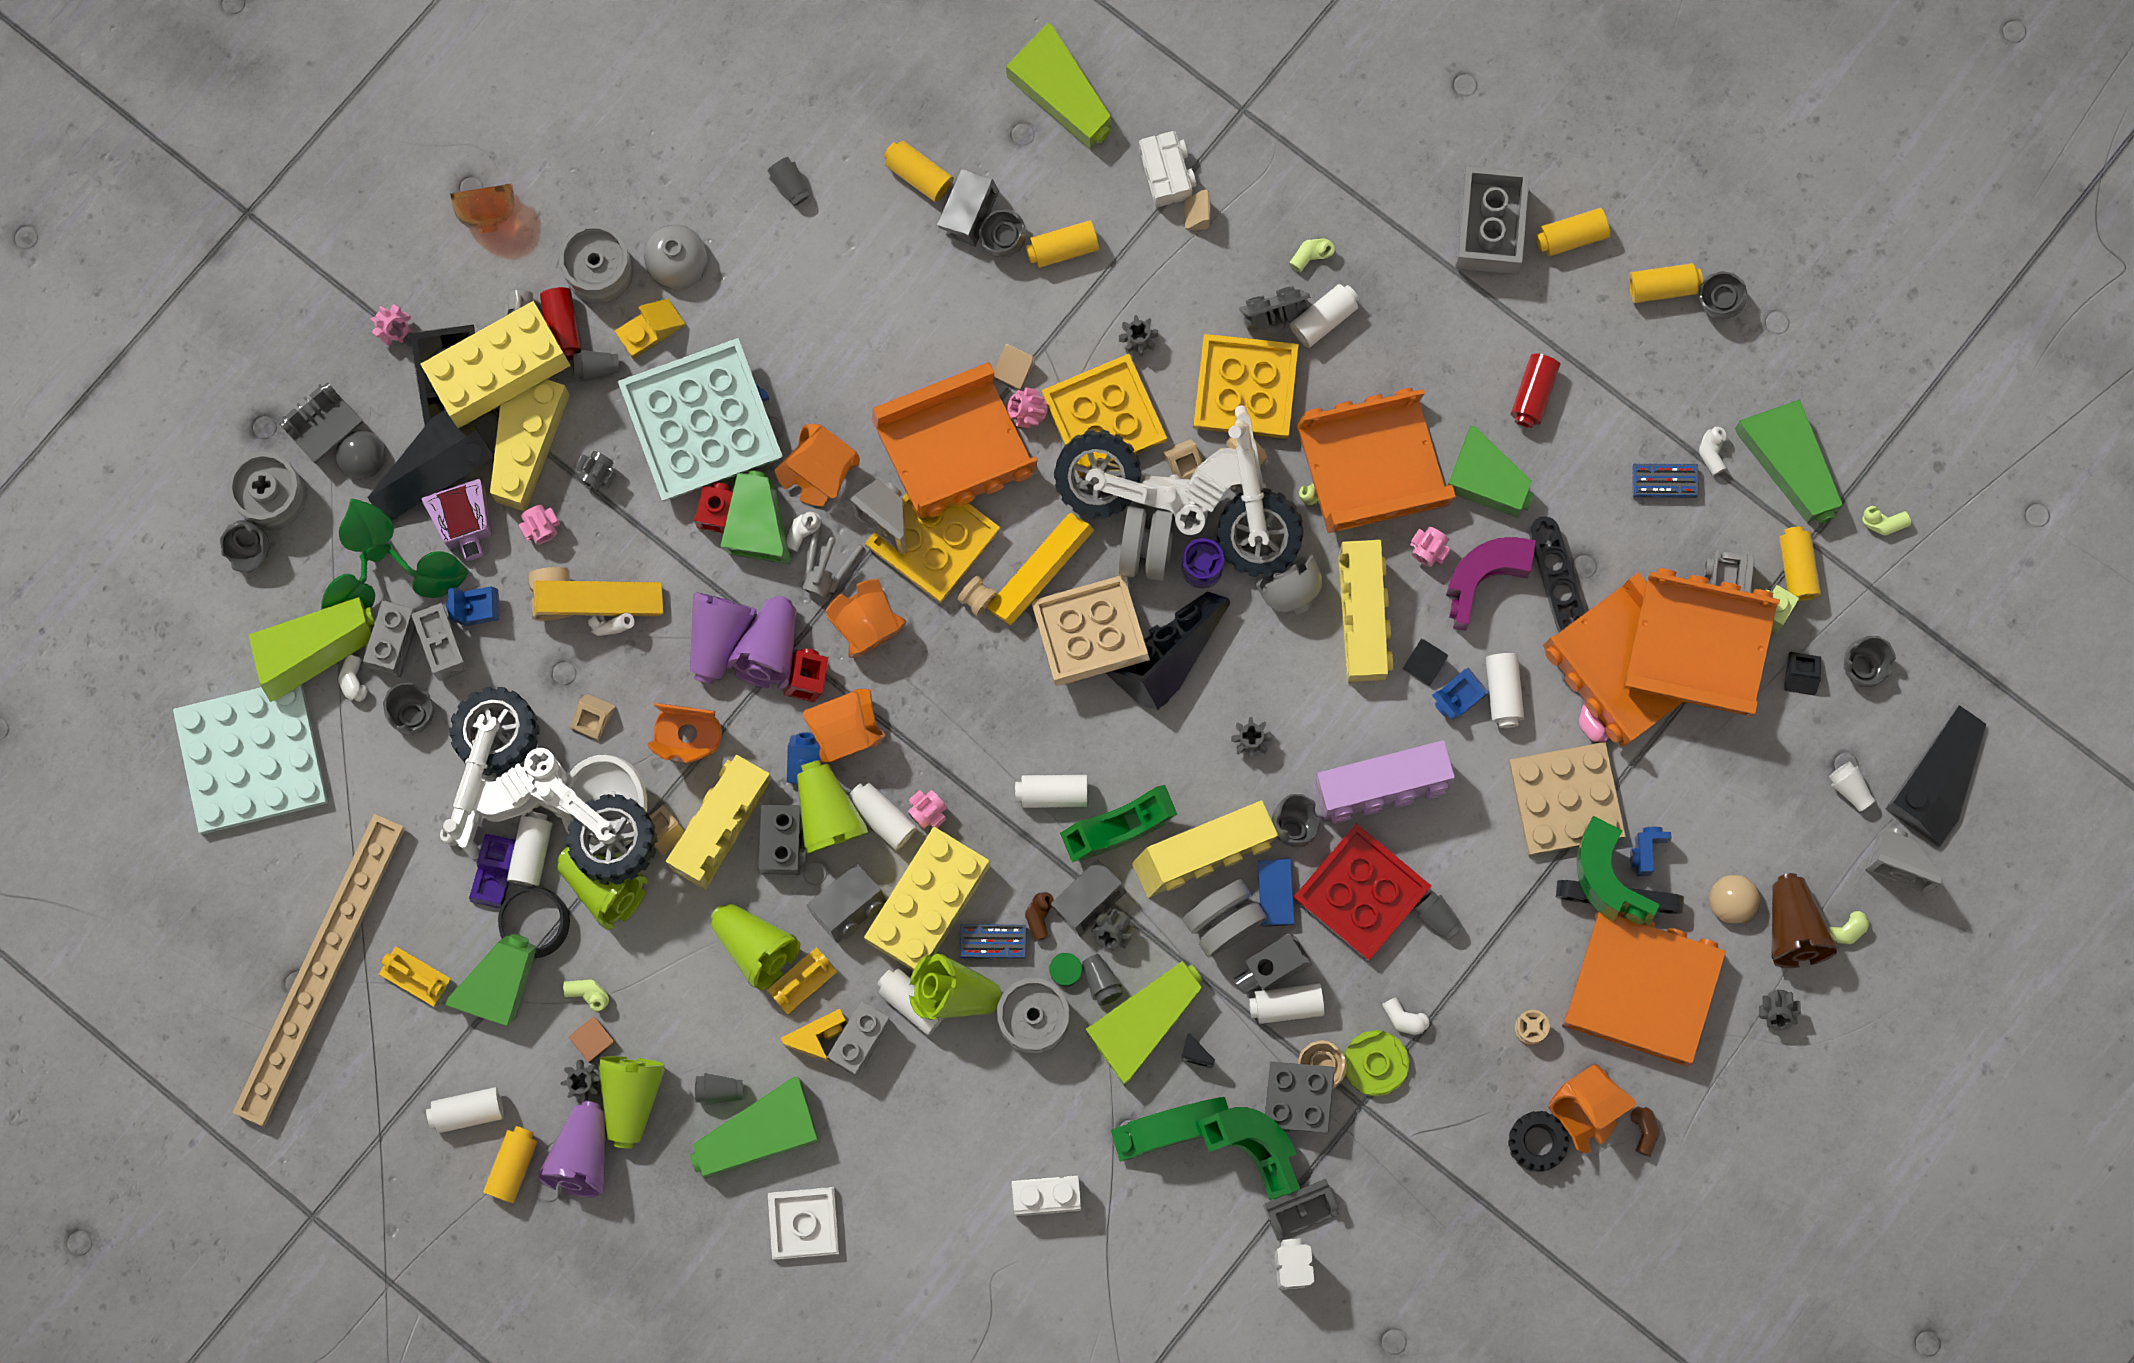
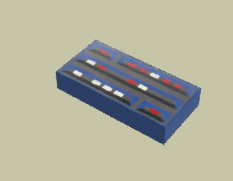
M1633 464V497L1697 498L1698 464Z
M960 924V958L1026 959V925Z

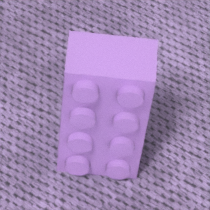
M1442 740L1318 772L1314 781V788L1323 820L1332 819V823L1336 824L1352 819L1351 814L1363 811L1365 816L1383 811L1382 806L1393 803H1395V807L1410 805L1414 803V798L1424 795H1426L1427 799L1441 797L1446 794L1445 790L1450 788L1455 777L1445 741Z

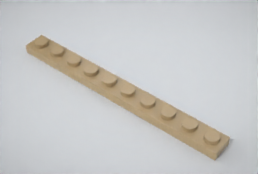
M373 814L232 1112L233 1114L265 1127L405 831L404 826Z

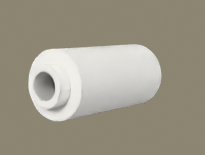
M1338 284L1289 324L1290 328L1305 347L1311 348L1358 309L1357 301L1359 297L1349 285L1343 287L1341 284Z
M1499 653L1487 656L1486 668L1492 722L1499 723V728L1516 727L1519 725L1518 721L1524 719L1518 654Z
M1022 775V782H1015V801H1022V808L1087 807V775Z
M870 783L865 786L862 784L857 785L848 795L863 821L894 850L901 848L918 827Z
M530 812L528 817L521 816L507 877L508 882L528 887H539L553 823L547 821V815Z
M899 968L894 972L889 969L877 983L881 987L878 994L929 1036L943 1019L928 1020L920 1018L913 1011L910 1004L909 995L914 996V985H910L911 978Z
M1320 983L1255 991V998L1249 999L1251 1018H1257L1259 1024L1324 1016V1002Z
M498 1087L431 1101V1108L426 1109L429 1127L436 1128L437 1133H443L504 1119V1110Z

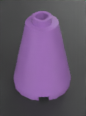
M694 592L690 671L696 673L695 680L713 684L714 679L721 680L727 669L730 655L756 615V608L744 604L741 606L731 600Z
M783 596L767 599L730 655L727 667L730 670L733 666L736 669L734 675L739 679L761 688H768L770 683L778 684L777 689H783L788 686L792 670L797 613L790 599Z
M583 1101L582 1105L574 1106L539 1171L538 1180L543 1185L556 1190L558 1184L567 1189L566 1194L574 1196L598 1197L599 1193L602 1195L605 1176L606 1123L601 1105L590 1101Z

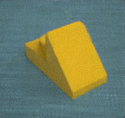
M669 299L639 306L641 314L615 330V334L632 359H635L686 326Z
M838 1009L780 1039L786 1048L829 1062L818 1038L824 1036L828 1040L841 1034L843 1031L842 1026L846 1025L847 1021L842 1011Z

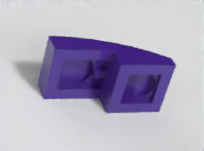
M485 834L477 859L478 869L469 895L470 902L501 908L509 884L507 877L516 840Z

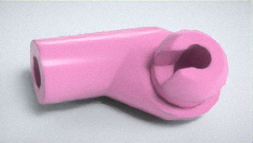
M1583 700L1579 717L1580 728L1591 741L1606 742L1609 739L1605 731L1606 726L1598 717L1596 718L1590 714L1585 706L1586 701Z

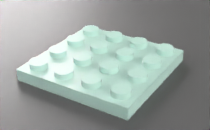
M739 338L618 381L662 502L701 489L703 486L712 485L714 482H720L737 476V473L742 474L783 459Z
M303 684L272 702L268 700L262 687L173 709L198 833L201 835L328 804Z

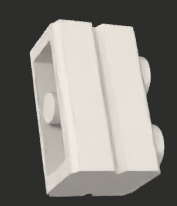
M1174 131L1141 139L1139 141V152L1155 207L1158 208L1173 202H1181L1191 197L1192 188L1196 187V180L1192 168L1186 170L1184 159L1188 158V153L1184 140L1178 141Z
M1078 1176L1012 1181L1015 1217L1081 1211Z
M1303 1238L1282 1240L1280 1248L1275 1251L1276 1268L1279 1269L1276 1273L1278 1288L1281 1290L1308 1288L1314 1283L1313 1267L1309 1266L1312 1262L1311 1246L1303 1244Z

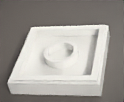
M834 1187L768 1193L772 1260L839 1254Z

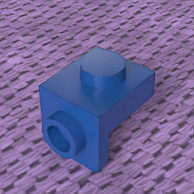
M492 586L465 592L457 588L448 589L446 608L449 619L464 626L499 620L498 589Z
M1466 668L1432 696L1437 701L1435 706L1438 711L1446 718L1450 717L1454 720L1464 715L1485 697L1489 691L1470 668Z
M801 732L790 737L787 749V783H798L797 774L803 772L802 765L816 760H820L821 763L819 755L820 745L813 733Z
M1645 827L1643 832L1635 836V848L1630 849L1631 868H1636L1637 876H1650L1654 872L1653 844L1668 843L1672 839L1671 832H1663L1662 827Z

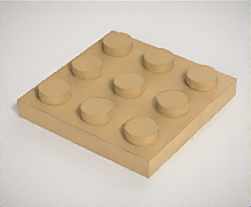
M1116 576L1038 598L1031 602L1055 686L1149 660L1147 648L1124 576Z
M1605 742L1509 760L1528 856L1579 847L1593 816L1623 830L1619 840L1626 837Z

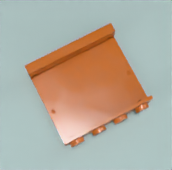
M990 362L873 408L872 422L919 519L927 515L930 518L942 514L946 510L945 508L955 504L958 506L966 505L973 501L975 496L984 492L993 494L1001 490L1004 484L1014 480L1016 482L1025 481L1036 471L1038 460L1036 456L1029 457L993 384L995 372Z
M1405 388L1395 392L1394 396L1383 398L1382 394L1366 398L1363 403L1353 405L1352 401H1346L1337 404L1332 410L1323 411L1322 408H1315L1304 413V416H1302L1297 424V429L1328 533L1446 507L1456 498L1453 485L1444 486L1420 405V400L1425 394L1424 389L1413 391V388Z
M1657 568V572L1651 571L1648 575L1623 689L1753 717L1756 713L1757 694L1775 612L1780 599L1773 598L1774 593L1766 590L1754 589L1753 593L1740 591L1741 586L1734 583L1722 582L1721 586L1708 584L1709 579L1702 576L1690 575L1689 579L1676 577V571L1665 568Z
M1639 572L1557 635L1551 636L1542 645L1546 651L1547 659L1554 666H1559L1566 675L1565 681L1573 691L1580 693L1586 701L1585 706L1590 714L1602 721L1606 726L1605 731L1608 737L1613 742L1619 743L1622 748L1683 703L1682 701L1623 689L1647 584Z
M1598 911L1594 917L1596 921L1569 1009L1564 1015L1561 1026L1686 1067L1690 1066L1694 1060L1726 951L1719 949V944L1712 940L1700 938L1698 942L1688 939V934L1678 929L1668 928L1667 932L1655 928L1656 923L1651 922L1650 926L1645 923H1634L1627 918H1623L1624 913L1619 911L1614 922Z

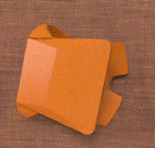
M806 424L801 429L798 447L774 471L784 489H788L794 484L802 488L799 497L801 502L823 507L828 497L830 499L837 497L847 472L859 466L860 458L853 448L822 425Z
M870 579L856 585L858 593L849 599L843 594H839L825 611L830 622L849 642V658L862 657L898 635L907 623L905 619L892 613L879 579Z
M870 689L853 690L849 694L835 697L828 702L803 712V718L820 745L819 755L822 762H836L849 754L865 748L875 747L885 739V733L876 724Z
M654 703V707L661 710L654 726V741L652 740L647 743L654 754L664 760L672 759L679 763H689L706 756L708 757L716 752L722 735L720 722L715 717L716 711ZM685 725L694 726L697 730L696 739L691 743H684L679 739V730Z
M1593 1064L1564 1083L1550 1100L1548 1108L1569 1132L1577 1151L1590 1153L1589 1140L1591 1137H1594L1599 1144H1603L1617 1126L1615 1120L1636 1106V1101L1612 1081L1601 1067Z

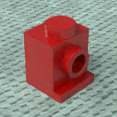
M714 482L711 487L703 486L697 513L694 517L697 528L724 534L733 495L729 485ZM712 500L721 501L718 508L713 509L709 505Z
M813 649L797 650L792 659L790 681L784 689L783 695L815 702L823 694L829 657L821 656L818 651ZM800 672H805L808 677L801 676Z

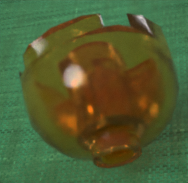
M512 183L450 193L455 216L463 225L470 228H479V234L498 231L497 225L506 222L513 214L515 207Z

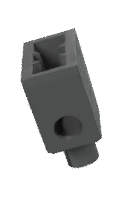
M1288 933L1247 959L1245 962L1249 969L1234 977V980L1243 994L1258 986L1262 990H1269L1312 963L1296 936ZM1271 961L1274 967L1273 972L1265 975L1263 966Z

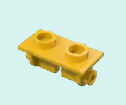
M395 946L391 954L386 953L381 961L383 967L379 972L380 976L435 1007L451 981V978L397 946Z
M816 947L769 987L767 991L787 1014H790L838 971Z

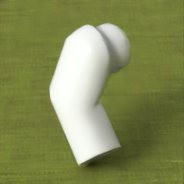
M624 613L606 621L604 616L594 615L588 620V624L593 629L591 631L593 634L603 636L621 633L634 626V618L631 614Z

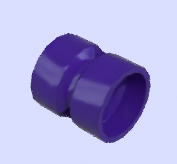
M1195 539L1187 545L1183 552L1181 567L1183 577L1187 583L1196 588L1204 589L1215 585L1220 580L1223 572V550L1219 544L1211 539Z

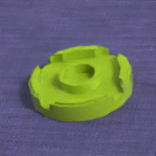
M1380 1030L1363 1032L1351 1041L1345 1051L1347 1060V1073L1345 1076L1352 1087L1362 1094L1374 1097L1388 1095L1398 1089L1407 1076L1409 1068L1407 1050L1398 1038Z

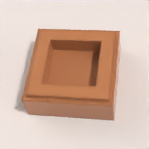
M594 1016L568 1037L589 1063L615 1043Z

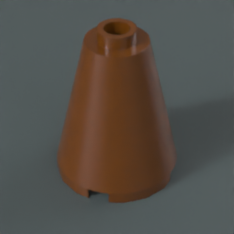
M1795 873L1779 876L1778 881L1772 886L1771 957L1774 965L1780 968H1799V961L1809 960L1810 965H1815L1837 954V942L1806 880L1803 877H1797Z

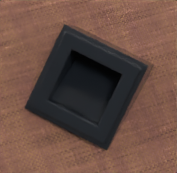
M1421 638L1404 665L1403 670L1430 686L1449 655Z
M1789 651L1784 690L1815 695L1821 681V656Z
M1188 1033L1181 1059L1184 1062L1212 1068L1215 1059Z

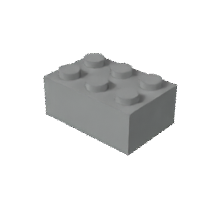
M1466 166L1462 184L1455 269L1519 274L1523 259L1530 172Z

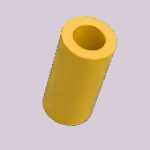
M904 140L898 144L893 142L884 154V158H886L885 166L934 202H938L946 194L954 180L952 175Z
M1597 208L1540 226V233L1536 234V242L1540 252H1546L1550 257L1610 238V228L1603 209Z
M1091 220L1031 237V244L1025 246L1030 264L1036 263L1038 268L1099 251L1098 240Z
M1693 263L1629 272L1630 296L1633 303L1697 295L1698 288L1703 284L1701 269H1696Z
M1802 526L1787 528L1784 530L1785 534L1779 536L1787 591L1799 597L1798 601L1818 598L1821 596L1811 532L1804 531Z
M518 1126L515 1127L514 1132L506 1131L483 1193L514 1204L538 1141L532 1139L534 1132Z

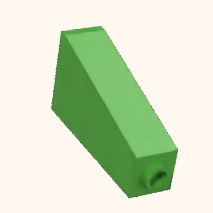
M1797 400L1740 420L1735 428L1737 435L1806 523L1817 520L1818 524H1822L1836 518L1835 513L1839 511L1843 504L1801 401Z
M796 1076L789 1079L694 1143L695 1153H691L690 1157L695 1172H701L704 1178H709L818 1143V1135L800 1078Z

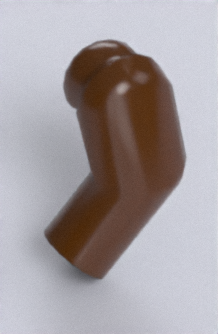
M1048 892L1036 894L1025 911V918L1035 942L1050 936L1044 919L1052 908L1051 903L1054 901V898Z
M1637 1106L1630 1114L1631 1121L1637 1124L1642 1132L1635 1151L1651 1157L1660 1135V1127L1651 1109Z

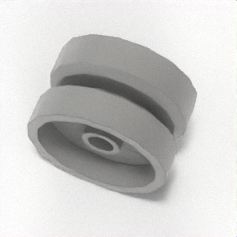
M585 224L574 229L563 240L559 250V266L569 288L580 299L591 303H607L618 298L629 287L633 277V262L623 238L614 229L602 224Z
M261 451L249 454L239 460L229 474L227 491L230 502L245 520L256 523L262 529L271 531L285 528L294 522L304 509L307 497L305 484L291 464L276 453Z
M1128 505L1118 576L1135 578L1139 573L1142 558L1146 559L1145 576L1147 580L1163 582L1166 563L1170 561L1174 533L1171 532L1173 513L1157 509L1153 514L1151 529L1145 528L1147 519L1145 508Z
M1242 879L1212 893L1182 919L1191 934H1198L1212 927L1201 937L1199 942L1200 947L1208 958L1229 948L1254 931L1267 919L1266 914L1258 903L1249 904L1238 910L1248 901L1251 894Z
M1025 978L1014 982L1003 992L998 1003L997 1021L1003 1038L1012 1048L1025 1054H1042L1053 1050L1064 1040L1069 1028L1070 1011L1065 995L1054 983L1045 979ZM1032 1009L1038 1010L1040 1016L1035 1021L1027 1018V1013L1031 1014Z

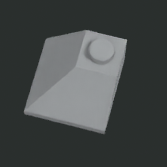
M876 479L850 499L854 516L904 555L907 552L904 505L902 498H900L902 493L892 483L887 482L883 484L880 480Z
M1893 827L1879 832L1865 870L1924 893L1930 892L1941 884L1943 877L1918 843L1913 839L1907 838V832Z

